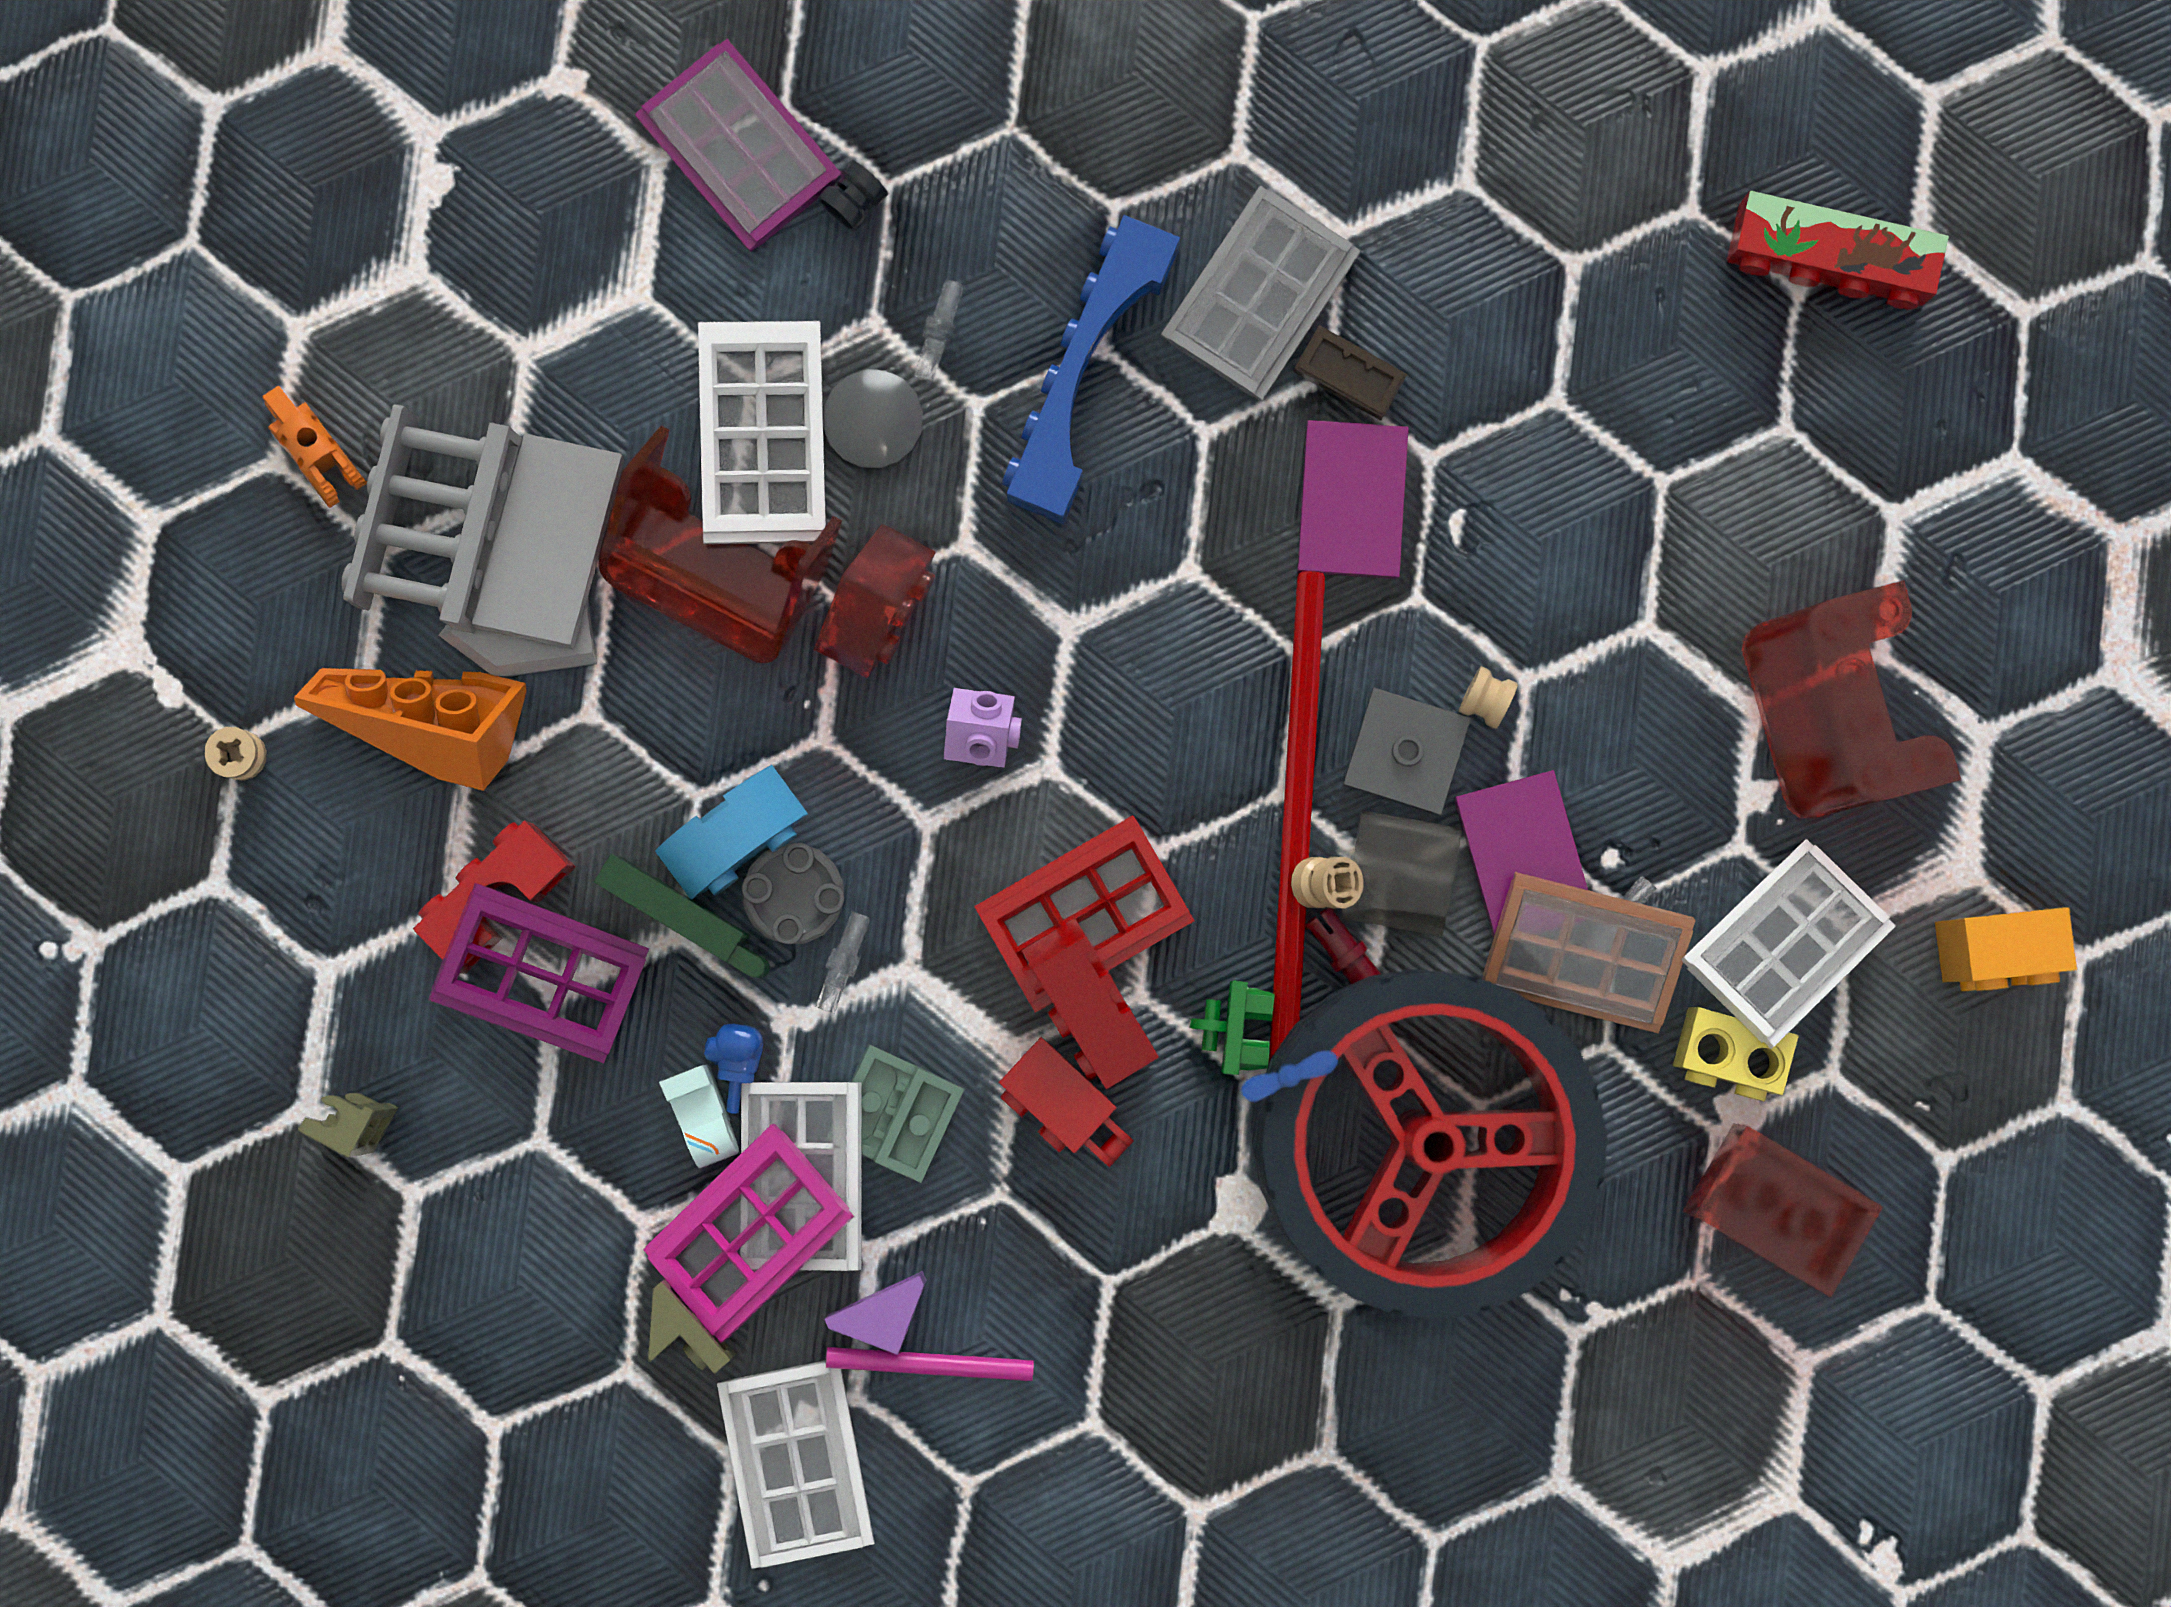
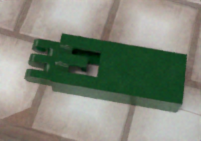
M610 854L594 880L595 884L748 976L763 978L768 975L770 971L769 962L745 947L746 942L751 936L750 934L694 900H690L689 897L621 856Z

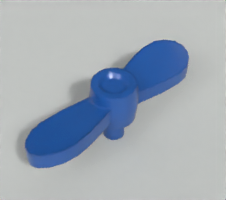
M1330 1051L1317 1052L1297 1065L1286 1064L1276 1073L1262 1074L1246 1080L1242 1085L1241 1094L1247 1100H1261L1283 1086L1291 1088L1296 1086L1301 1079L1319 1077L1332 1072L1337 1066L1338 1059Z

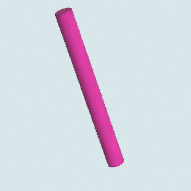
M827 1347L825 1368L1032 1381L1034 1361L899 1352L897 1355L884 1350Z

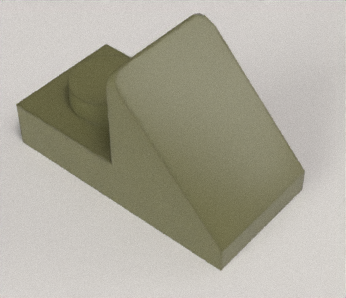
M665 1279L653 1288L649 1362L656 1358L680 1335L687 1342L682 1347L684 1352L701 1370L708 1366L715 1374L736 1355L726 1341L720 1343L714 1335L712 1336Z

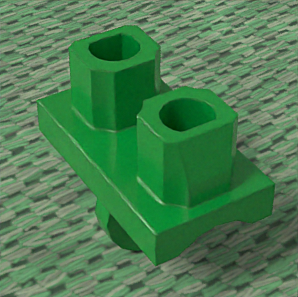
M1230 981L1226 1022L1220 1021V1000L1206 999L1204 1019L1189 1018V1028L1203 1030L1201 1050L1217 1052L1218 1032H1225L1221 1069L1223 1074L1239 1075V1070L1250 1071L1268 1068L1270 1042L1242 1038L1244 1018L1272 1021L1274 994L1257 988H1248V982Z

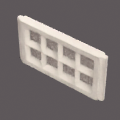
M820 321L698 322L703 544L826 542Z

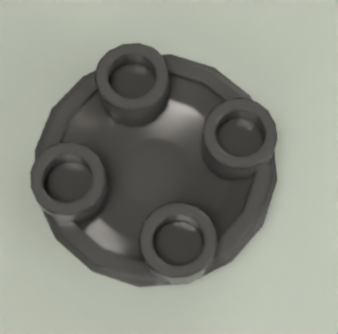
M865 369L846 376L832 389L824 405L823 428L830 447L843 460L861 468L893 467L902 463L907 454L914 449L922 432L923 410L916 392L903 378L886 370Z
M803 843L786 844L776 852L772 853L771 850L762 853L749 868L742 885L743 905L752 925L765 937L786 945L806 944L823 936L838 920L844 903L843 880L835 863L820 850Z

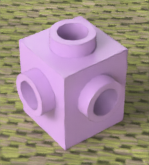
M954 688L947 718L944 759L1004 768L1008 747L1018 749L1022 718L1013 717L1015 696L1001 695L990 691L980 692Z

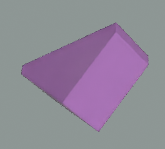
M923 1271L828 1314L825 1318L828 1328L898 1355L927 1281Z

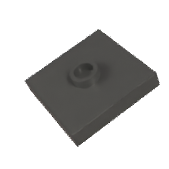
M1373 688L1342 785L1440 816L1471 718Z

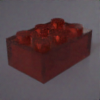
M1733 1123L1682 1212L1815 1292L1832 1297L1883 1206L1751 1127Z

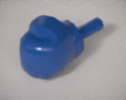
M725 1024L718 1030L715 1037L707 1038L704 1055L706 1059L718 1065L717 1078L729 1081L726 1108L728 1113H739L742 1083L754 1082L755 1072L758 1070L763 1051V1038L761 1033L752 1026Z

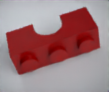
M524 820L519 826L515 822L506 826L492 841L496 848L483 861L475 858L469 862L455 877L459 884L446 897L442 894L436 895L419 911L418 915L422 920L413 930L442 960L445 957L475 883L493 890L503 885L512 884L530 901L540 902L576 867L535 824ZM482 917L472 943L491 950L502 937L491 927L487 918ZM468 953L460 974H466L482 958Z

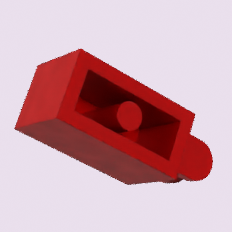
M1042 1036L998 1082L1006 1089L1000 1098L1021 1117L1028 1111L1032 1113L1043 1124L1037 1132L1059 1153L1066 1146L1075 1153L1084 1144L1108 1167H1111L1134 1142L1109 1117L1117 1108L1116 1105ZM1104 1123L1113 1134L1099 1147L1090 1136Z

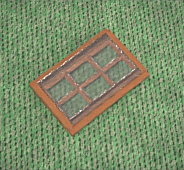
M1515 872L1510 883L1482 979L1515 991L1528 1001L1659 1034L1683 962L1681 959L1686 955L1693 934L1695 919L1691 916Z

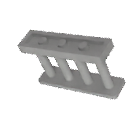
M394 404L390 417L384 420L381 427L380 443L382 449L378 464L371 469L368 476L367 491L369 499L365 514L358 518L355 526L354 537L357 545L352 563H349L343 572V599L358 609L367 611L371 608L374 594L438 607L441 613L439 620L455 630L475 634L476 629L472 625V620L523 438L509 426L489 423L487 435L482 437L480 441L417 428L419 418L405 406ZM412 448L475 460L478 470L474 485H470L468 489L405 477ZM399 497L463 509L466 517L461 534L451 538L393 526L392 523ZM387 545L451 558L453 567L449 583L439 587L380 574Z

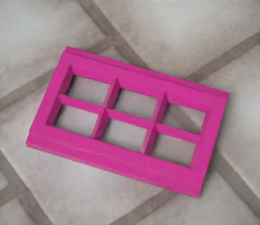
M771 1124L643 1250L648 1255L647 1258L709 1333L712 1336L714 1335L720 1343H723L854 1218V1215L785 1132L781 1131L776 1124Z

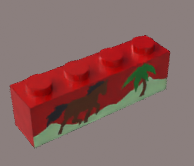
M1749 191L1738 207L1726 262L1740 265L1739 269L1742 272L1751 275L1765 276L1769 275L1770 272L1789 276L1788 280L1799 286L1816 287L1821 283L1838 287V292L1847 297L1866 298L1870 294L1887 298V303L1896 308L1916 309L1918 306L1926 304L1937 294L1949 236Z

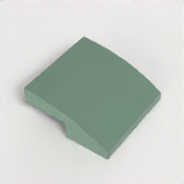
M868 1043L851 1082H861V1155L922 1183L963 1094L964 1088ZM833 1120L825 1136L826 1139L832 1142Z

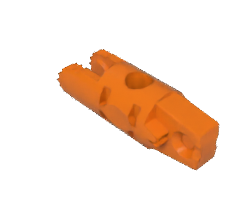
M280 386L275 387L262 396L267 409L276 419L275 422L268 426L269 430L293 458L301 472L329 508L340 502L332 484L322 476L323 473L336 465L339 468L346 482L353 486L355 490L366 485L367 481L327 432L306 402L296 407ZM309 442H315L311 446L304 447Z

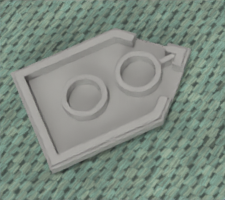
M588 598L574 650L476 629L475 634L455 630L449 625H446L439 634L441 638L489 674L503 678L597 664Z

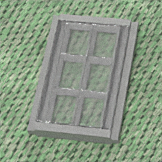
M1259 186L1161 333V337L1243 392L1262 402L1359 256L1361 250L1280 196Z

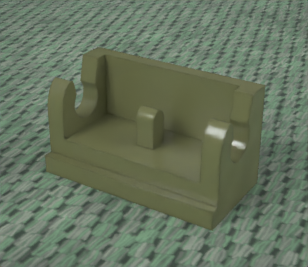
M360 1093L346 1094L345 1099L334 1095L323 1096L321 1101L326 1106L337 1109L336 1115L329 1114L327 1119L322 1121L305 1117L298 1131L348 1158L375 1152L398 1107L391 1103L380 1104Z

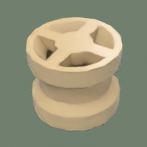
M1480 666L1462 700L1459 712L1466 716L1476 714L1484 718L1487 726L1496 729L1514 697L1518 683L1510 679L1500 681L1492 677L1489 669Z
M224 727L217 730L209 737L205 745V759L208 766L214 773L226 778L248 780L262 771L266 763L267 751L263 741L256 734L237 727ZM227 751L230 753V762H227L229 760L227 757Z

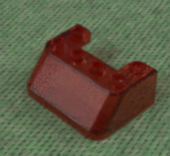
M1904 580L1830 599L1764 621L1751 628L1744 637L1742 652L1783 798L1788 809L1800 818L1816 819L1961 780L1954 753L1943 739L1927 735L1897 743L1869 647V643L1900 634L1909 625L1912 617V607Z

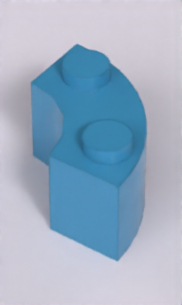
M772 764L723 795L725 801L713 808L701 819L696 815L655 850L690 900L707 890H710L714 896L718 895L739 879L735 871L767 847H769L772 853L776 852L797 836L793 827L808 813Z

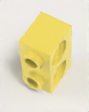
M1688 1007L1673 1067L1687 1070L1685 1076L1687 1081L1713 1088L1716 1086L1717 1079L1737 1084L1734 1094L1765 1102L1767 1093L1783 1095L1799 1035L1788 1032L1770 1049L1764 1042L1761 1043L1736 1017L1700 1007ZM1708 1034L1714 1036L1720 1045V1053L1717 1059L1709 1064L1705 1063L1698 1054V1044ZM1760 1048L1768 1055L1769 1068L1764 1075L1757 1078L1748 1068V1058L1754 1050Z

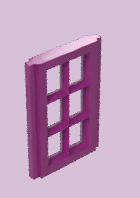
M475 883L428 999L604 1063L642 972L649 948ZM482 917L522 931L512 957L472 943ZM532 935L572 949L562 976L522 962ZM468 953L507 967L497 994L458 980ZM582 954L621 968L611 994L572 980ZM518 971L558 986L548 1012L507 998ZM568 990L607 1004L597 1030L558 1016Z

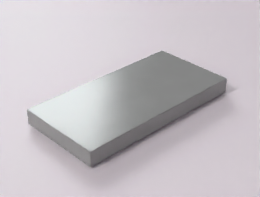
M524 433L472 620V625L475 629L574 650L625 461L621 453Z

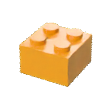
M2069 907L1935 922L1942 983L1959 982L1961 991L2008 988V977L2011 978V986L2060 982L2059 972L2077 970Z

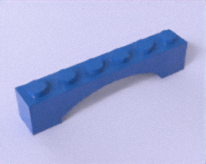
M1123 215L1118 229L1111 226L1108 228L1099 251V255L1106 257L1099 275L1090 272L1080 295V301L1085 302L1086 306L1080 320L1071 318L1063 334L1060 346L1066 348L1067 351L1060 367L1052 364L1044 379L1041 393L1048 395L1040 413L1032 410L1025 424L1021 439L1028 441L1022 458L1012 457L1003 477L1002 485L1008 487L1007 500L1009 503L1064 525L1083 480V470L1073 466L1070 450V428L1073 407L1083 374L1099 343L1123 313L1150 292L1160 296L1179 251L1180 237L1126 215Z

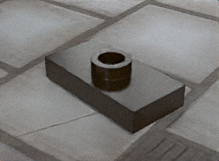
M1321 325L1318 326L1294 368V373L1382 421L1407 376L1405 372Z

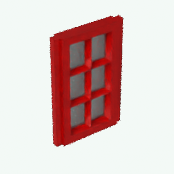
M1134 815L974 906L1035 1013L1053 1002L1046 991L1036 995L1023 974L1021 968L1029 963L1022 950L1074 918L1088 937L1107 971L1194 922L1190 911Z

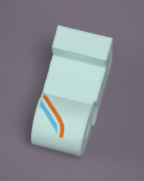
M710 1064L701 1065L659 1082L667 1101H670L692 1158L700 1169L739 1154L738 1144L729 1122L731 1119L728 1112H726V1106Z

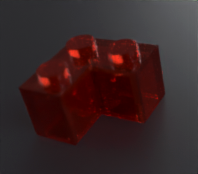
M882 523L842 575L814 650L866 678L869 677L879 661L887 665L896 652L901 640L900 637L894 635L896 628L902 629L916 604V601L913 599L915 598L921 602L934 581L935 574L928 570L936 552Z

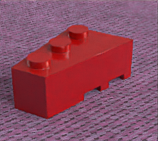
M1075 918L1022 950L1029 963L1021 968L1023 974L1036 995L1046 991L1055 1007L1047 1013L1062 1038L1072 1033L1081 1050L1075 1053L1074 1057L1089 1081L1098 1076L1107 1090L1159 1058Z

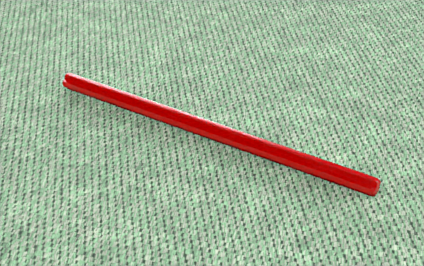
M1303 571L1297 577L1273 983L1274 1006L1271 1021L1269 1062L1293 1026L1300 1021L1306 907L1295 898L1291 883L1295 867L1302 860L1309 858L1325 591V575L1316 571Z

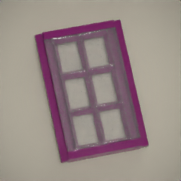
M728 39L714 46L642 105V108L634 114L749 252L765 243L815 202L827 186H834L835 182L841 178V172Z

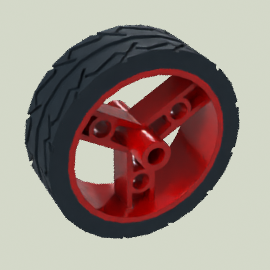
M1409 969L1370 976L1327 996L1293 1026L1271 1057L1265 1074L1276 1073L1286 1064L1297 1065L1311 1055L1321 1051H1330L1336 1055L1337 1059L1341 1056L1390 1134L1392 1142L1342 1236L1326 1218L1311 1187L1305 1158L1306 1123L1315 1093L1326 1075L1301 1079L1294 1087L1288 1088L1283 1086L1271 1095L1256 1101L1252 1147L1260 1189L1279 1229L1319 1275L1354 1300L1400 1316L1443 1320L1492 1310L1522 1296L1557 1268L1556 1265L1566 1259L1587 1229L1601 1192L1599 1188L1604 1179L1607 1133L1601 1100H1598V1089L1584 1058L1577 1047L1558 1024L1553 1022L1549 1015L1517 992L1471 975ZM1442 1014L1459 1017L1482 1027L1502 1042L1525 1069L1537 1094L1540 1108L1442 1112L1388 1024L1411 1016ZM1391 1060L1397 1069L1395 1081L1388 1087L1379 1088L1374 1082L1373 1071L1381 1061ZM1409 1089L1425 1111L1411 1109L1396 1117L1390 1102ZM1511 1124L1516 1134L1515 1142L1509 1149L1498 1151L1494 1144L1495 1133L1501 1126ZM1455 1125L1478 1126L1477 1138L1479 1148L1476 1151L1465 1152L1464 1138ZM1430 1134L1428 1144L1423 1147L1425 1138ZM1404 1158L1424 1169V1172L1410 1193H1405L1398 1187L1393 1186ZM1540 1165L1534 1187L1520 1212L1497 1236L1471 1252L1444 1261L1420 1263L1399 1261L1444 1173L1455 1168ZM1388 1198H1399L1402 1204L1399 1218L1392 1223H1382L1378 1216L1380 1205Z

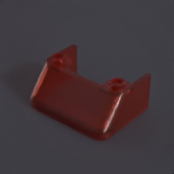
M661 425L622 471L598 562L599 570L603 578L619 591L755 662H772L787 644L821 581L843 520L833 516L812 545L798 540L785 542L777 551L775 558L748 544H703V521L688 514L691 503V493L688 486L679 476L660 466L670 431Z

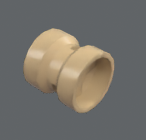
M1309 857L1302 860L1295 867L1291 886L1295 898L1305 907L1348 908L1353 906L1361 896L1363 876L1357 863L1350 858L1330 857L1327 859Z

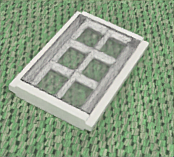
M1806 839L1693 947L1681 961L1688 966L1687 969L1761 1043L1764 1042L1772 1049L1896 926L1889 920L1890 917L1816 845L1813 846Z
M861 1082L742 1083L741 1153L771 1124H776L781 1131L785 1132L854 1215V1218L800 1270H861ZM778 1158L750 1187L768 1207L796 1178ZM802 1187L774 1216L793 1236L821 1207L806 1189ZM741 1194L742 1232L759 1214ZM765 1223L741 1246V1258L751 1269H759L784 1243L769 1225Z
M826 1360L717 1383L752 1569L861 1548L875 1543L842 1369L825 1368Z

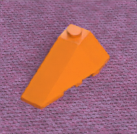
M320 668L297 693L294 700L295 705L439 780L484 791L509 759L527 689L524 682L483 672H463L461 679H434L433 671L416 670L414 678H386L385 673L377 669Z

